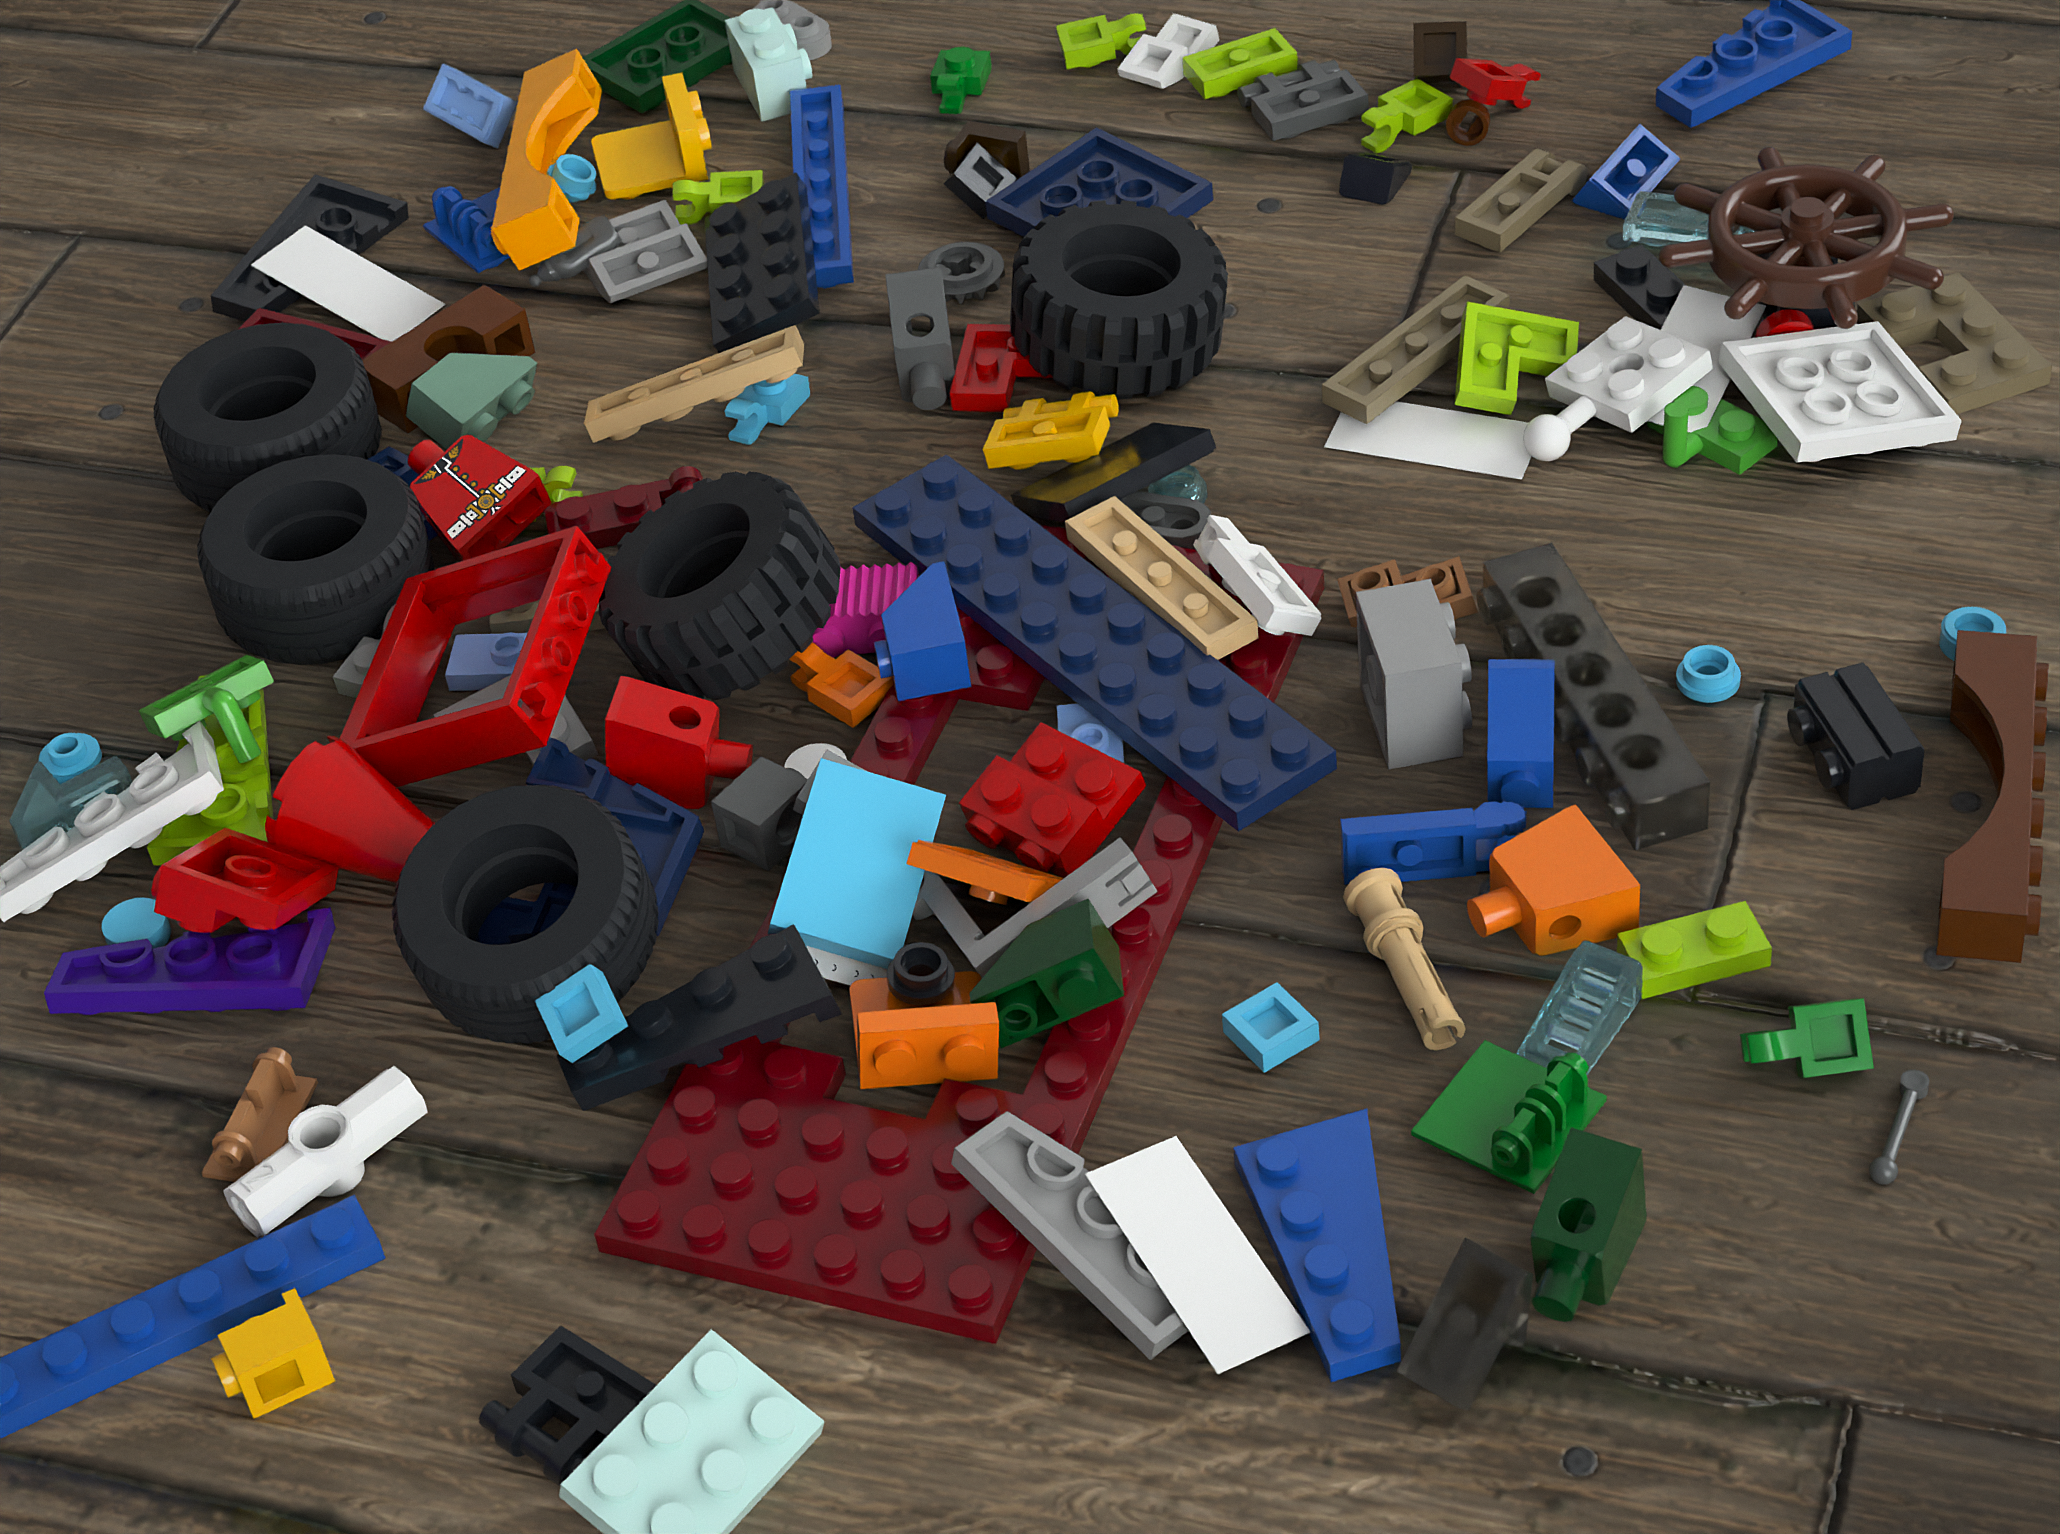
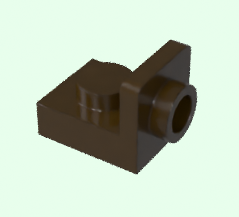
M968 120L958 135L949 141L944 153V167L949 171V176L976 143L1017 178L1016 180L1030 172L1026 131Z

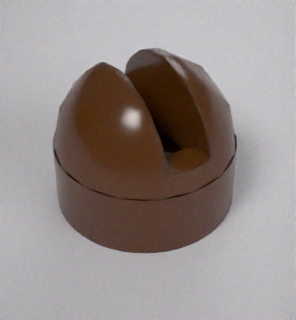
M1472 99L1461 100L1449 112L1446 121L1447 133L1458 144L1465 146L1478 144L1487 135L1490 126V115L1487 107L1482 103ZM1468 111L1473 112L1476 115L1466 130L1460 126V123Z

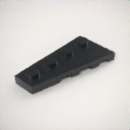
M793 924L777 934H770L759 939L750 949L721 965L701 971L692 981L667 995L640 1005L632 1014L625 1017L628 1027L572 1063L559 1054L556 1056L572 1095L581 1109L585 1111L663 1082L667 1076L668 1068L684 1062L686 1064H696L700 1068L724 1059L723 1048L735 1042L757 1035L761 1044L788 1035V1025L786 1023L815 1013L819 1022H823L841 1015L842 1012L806 944Z

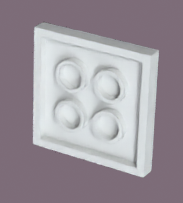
M1878 321L1855 324L1850 329L1831 327L1725 341L1721 344L1718 357L1719 364L1796 463L1816 462L1826 458L1854 454H1871L1876 451L1910 446L1921 447L1931 443L1957 439L1962 420Z

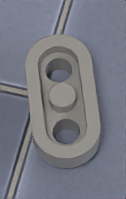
M761 0L753 8L767 9L773 7L782 24L789 23L791 25L798 50L804 48L809 60L820 58L830 51L832 42L829 24L790 0Z

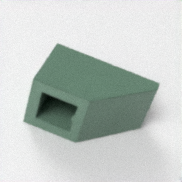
M449 353L412 383L406 417L446 450L464 435H472L485 442L494 432L501 419L510 412L513 415L520 413L530 403L535 393L532 385L538 363L529 356Z

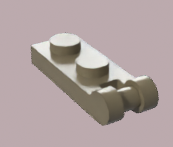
M1539 148L1534 149L1455 217V235L1479 244L1484 248L1501 253L1567 194L1571 196L1577 195L1585 185L1587 167L1572 160H1567L1564 163L1556 161L1553 153Z

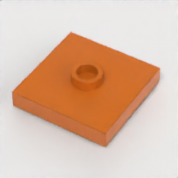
M924 840L912 842L906 863L971 884L969 895L1007 905L1009 897L1032 902L1064 879L969 848Z

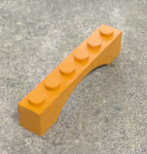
M574 49L525 71L523 75L510 143L507 147L508 153L505 167L502 172L499 196L496 200L497 206L493 225L491 226L492 239L497 249L503 255L508 254L519 271L575 247L580 218L555 179L547 175V170L550 165L556 163L560 156L566 153L580 132L598 114L602 88L578 49Z

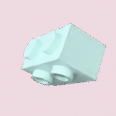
M773 7L751 9L738 17L726 19L725 24L734 72L760 120L763 122L791 114L790 91L807 89L806 80L812 78L809 57L804 48L798 50L791 25L789 23L783 25Z

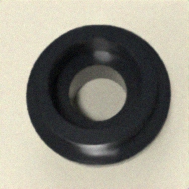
M917 942L902 947L896 953L887 969V986L890 992L897 999L908 1004L929 1005L939 1002L947 997L954 987L955 971L953 965L941 948L930 943Z

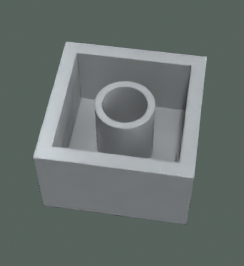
M1431 579L1356 592L1359 683L1388 770L1463 756V730L1472 728V713L1467 693L1462 691V683L1471 681L1472 671L1466 645L1464 643L1455 645L1454 643L1456 628L1450 603H1439Z

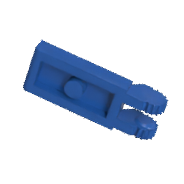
M1493 801L1484 802L1474 811L1473 808L1340 819L1344 885L1349 884L1360 873L1375 868L1392 869L1398 874L1401 882L1476 876V872L1490 871V854L1496 847L1516 837L1517 833L1523 832V828H1526L1527 811H1524V806H1519V803L1515 804L1512 801L1498 803Z

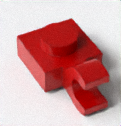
M1456 58L1449 78L1467 88L1466 95L1479 103L1494 106L1498 100H1505L1517 108L1524 109L1529 107L1532 101L1523 95L1525 86L1528 81H1539L1541 74L1522 63H1517L1513 66H1501L1492 60Z

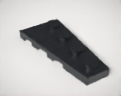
M315 174L211 294L213 312L243 322L258 308L280 313L303 295L256 269L251 264L305 225L355 254L360 255L409 219L408 202Z

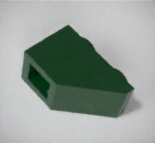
M1089 898L1028 924L970 992L971 1004L996 1002L999 1019V1046L1001 1049L1123 997L1124 989L1119 946Z

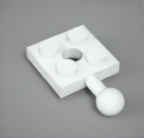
M1627 316L1623 317L1545 378L1549 397L1569 406L1556 416L1543 414L1535 417L1528 423L1523 435V442L1527 452L1540 461H1553L1560 458L1570 445V434L1593 416L1633 433L1713 369L1710 351Z

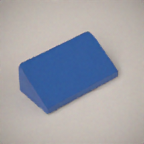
M1639 124L1587 181L1572 201L1581 207L1627 220L1681 158Z

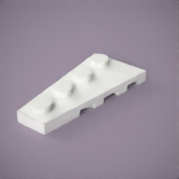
M200 721L182 733L188 744L168 759L163 761L160 755L155 753L138 765L135 769L139 775L127 789L118 795L107 794L103 791L83 805L84 809L75 818V827L65 832L62 827H53L0 866V918L3 922L20 912L22 914H29L40 909L58 889L75 879L77 881H84L95 876L106 866L108 859L128 847L140 848L150 843L160 834L163 826L183 814L191 816L200 813L214 802L217 794L222 792L224 788L214 740Z

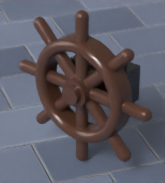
M1765 147L1759 152L1757 158L1762 171L1738 180L1722 194L1688 183L1679 185L1674 192L1675 201L1681 206L1709 215L1707 239L1666 245L1659 252V261L1667 268L1709 262L1718 278L1736 291L1724 305L1725 314L1731 319H1741L1756 304L1766 306L1762 314L1764 319L1775 312L1793 309L1805 313L1815 330L1831 327L1850 329L1858 320L1855 302L1879 292L1893 281L1894 278L1929 290L1937 289L1942 285L1944 275L1938 267L1905 257L1907 232L1947 226L1952 222L1954 212L1949 205L1944 203L1903 209L1892 193L1876 182L1885 170V162L1878 155L1868 156L1854 171L1824 165L1803 164L1785 166L1778 150L1773 147ZM1780 208L1782 214L1780 215L1770 210ZM1844 213L1854 216L1839 219ZM1740 226L1756 231L1734 235ZM1879 238L1876 246L1858 241V239ZM1838 259L1843 260L1845 262L1838 263Z

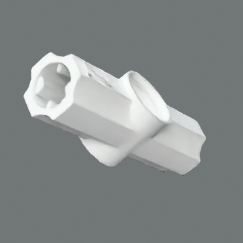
M393 1066L376 1076L339 1105H319L301 1112L291 1122L288 1129L289 1142L223 1190L228 1205L239 1217L242 1224L259 1238L261 1235L265 1236L316 1196L333 1197L352 1190L363 1177L365 1172L364 1160L428 1113L422 1095L413 1086L409 1077Z

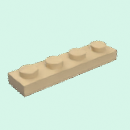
M796 325L596 398L588 402L584 425L593 443L608 437L613 441L622 440L635 434L643 424L660 418L665 422L677 420L688 414L695 405L711 399L718 403L731 400L740 395L745 390V387L766 380L767 383L783 381L792 376L798 367L803 366V340Z
M1116 496L1065 521L1067 540L1115 583L1179 630L1205 655H1212L1219 660L1258 639L1257 619Z

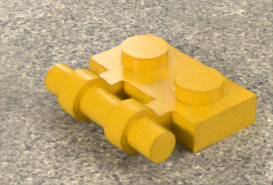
M1090 391L1075 393L1071 400L1047 403L1044 398L1025 400L1021 407L1004 409L1003 419L995 420L983 447L988 468L1009 466L1012 469L1021 470L1032 467L1040 462L1065 460L1069 463H1076L1099 455L1110 427L1108 418L1118 416L1119 408L1116 396L1111 394L1095 397V394Z

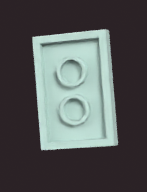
M711 1329L561 1484L559 1497L603 1534H729L821 1435L825 1421Z

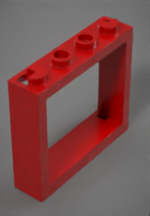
M574 526L406 578L340 739L348 743L395 787L545 747L611 566L579 527ZM540 600L502 699L416 723L455 625ZM519 698L523 701L521 708L517 704Z

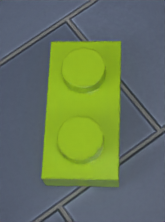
M1276 28L1182 57L1183 75L1204 99L1228 95L1239 87L1253 84L1255 77L1268 73H1273L1275 76L1296 71L1298 66L1296 50Z
M1746 901L1617 933V953L1641 999L1771 966L1772 947Z

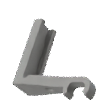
M1119 837L986 936H984L940 876L925 870L923 875L924 884L919 890L912 916L915 920H921L935 914L966 958L983 978L1028 924L1089 898L1102 921L1109 928L1158 891L1133 852Z

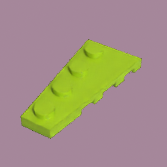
M263 688L258 690L261 695L258 701L241 709L261 750V754L254 759L239 763L215 714L204 718L207 724L205 729L214 740L224 790L218 793L214 802L200 813L191 816L183 814L163 826L160 834L148 843L147 846L153 865L164 864L225 827L267 842L265 822L267 815L273 818ZM186 739L179 741L176 752L188 744Z

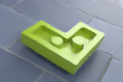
M1467 301L1461 321L1454 405L1511 415L1517 401L1519 371L1549 376L1566 363L1569 358L1577 354L1579 322Z

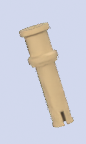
M1375 868L1360 873L1347 885L1343 898L1349 912L1359 916L1365 928L1363 939L1368 951L1379 959L1385 960L1392 978L1416 1023L1424 1045L1431 1050H1442L1456 1044V1041L1448 1026H1451L1455 1036L1459 1038L1463 1037L1466 1028L1462 1019L1455 1011L1435 968L1421 943L1424 929L1422 921L1416 912L1412 909H1407L1401 897L1403 886L1398 874L1392 869Z

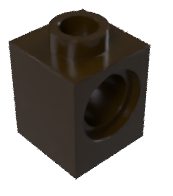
M1466 21L1413 23L1414 79L1418 78L1425 83L1455 82L1449 77L1456 58L1467 59Z

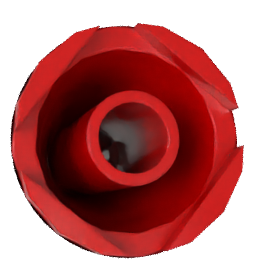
M327 736L330 743L325 746L317 741L307 745L291 762L274 791L272 797L281 801L282 804L277 820L268 815L266 817L265 831L267 842L279 848L335 865L340 869L396 883L408 856L435 823L348 743L335 736Z

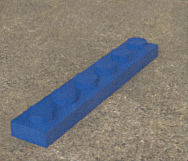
M841 85L791 90L793 173L796 172L807 187L817 287L831 288L838 284L854 283L844 105Z
M355 1195L1 1357L0 1439L218 1337V1334L238 1326L252 1317L262 1315L284 1305L282 1293L295 1288L299 1297L302 1298L386 1259L380 1241Z

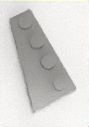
M1008 1111L954 1148L951 1164L1150 1360L1189 1331L1085 1174L1090 1171L1083 1167V1157Z

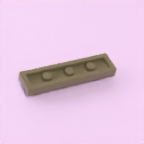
M1464 275L1322 384V403L1365 424L1370 423L1459 353L1462 314L1467 301L1509 309L1510 295Z

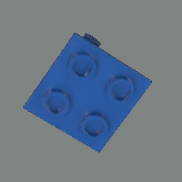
M440 187L432 195L436 219L424 224V229L477 273L497 267L504 260L510 258L508 254L503 255L497 249L491 235V226L493 225L497 206L496 200L499 196L500 187L472 201L463 200L462 194L454 187Z

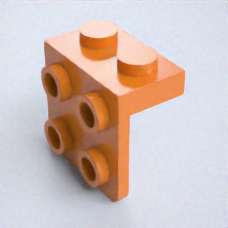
M974 971L955 972L954 987L950 994L941 1001L929 1005H913L897 999L887 986V977L860 979L853 982L850 986V1005L860 1089L943 1083L944 1079L959 1082L998 1079L999 1019L996 1002L971 1004L970 992L982 979L979 973Z

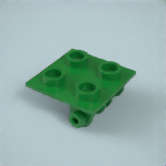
M1484 1040L1411 1130V1136L1535 1194L1556 1167L1571 1127L1584 1131L1607 1101V1096L1588 1087L1586 1074L1589 1071V1066L1576 1053L1568 1052L1564 1056H1556L1545 1068Z

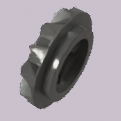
M955 242L939 247L927 254L918 266V270L941 267L946 302L955 299L961 305L965 299L969 298L983 300L985 292H993L999 289L1000 279L1005 276L1004 261L1000 253L988 245L975 242Z

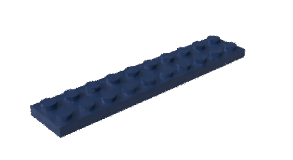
M947 454L852 507L855 526L905 566L910 562L917 565L919 576L932 563L945 561L955 604L960 610L1238 832L1337 769L1336 750L1212 655H1205L1179 630Z

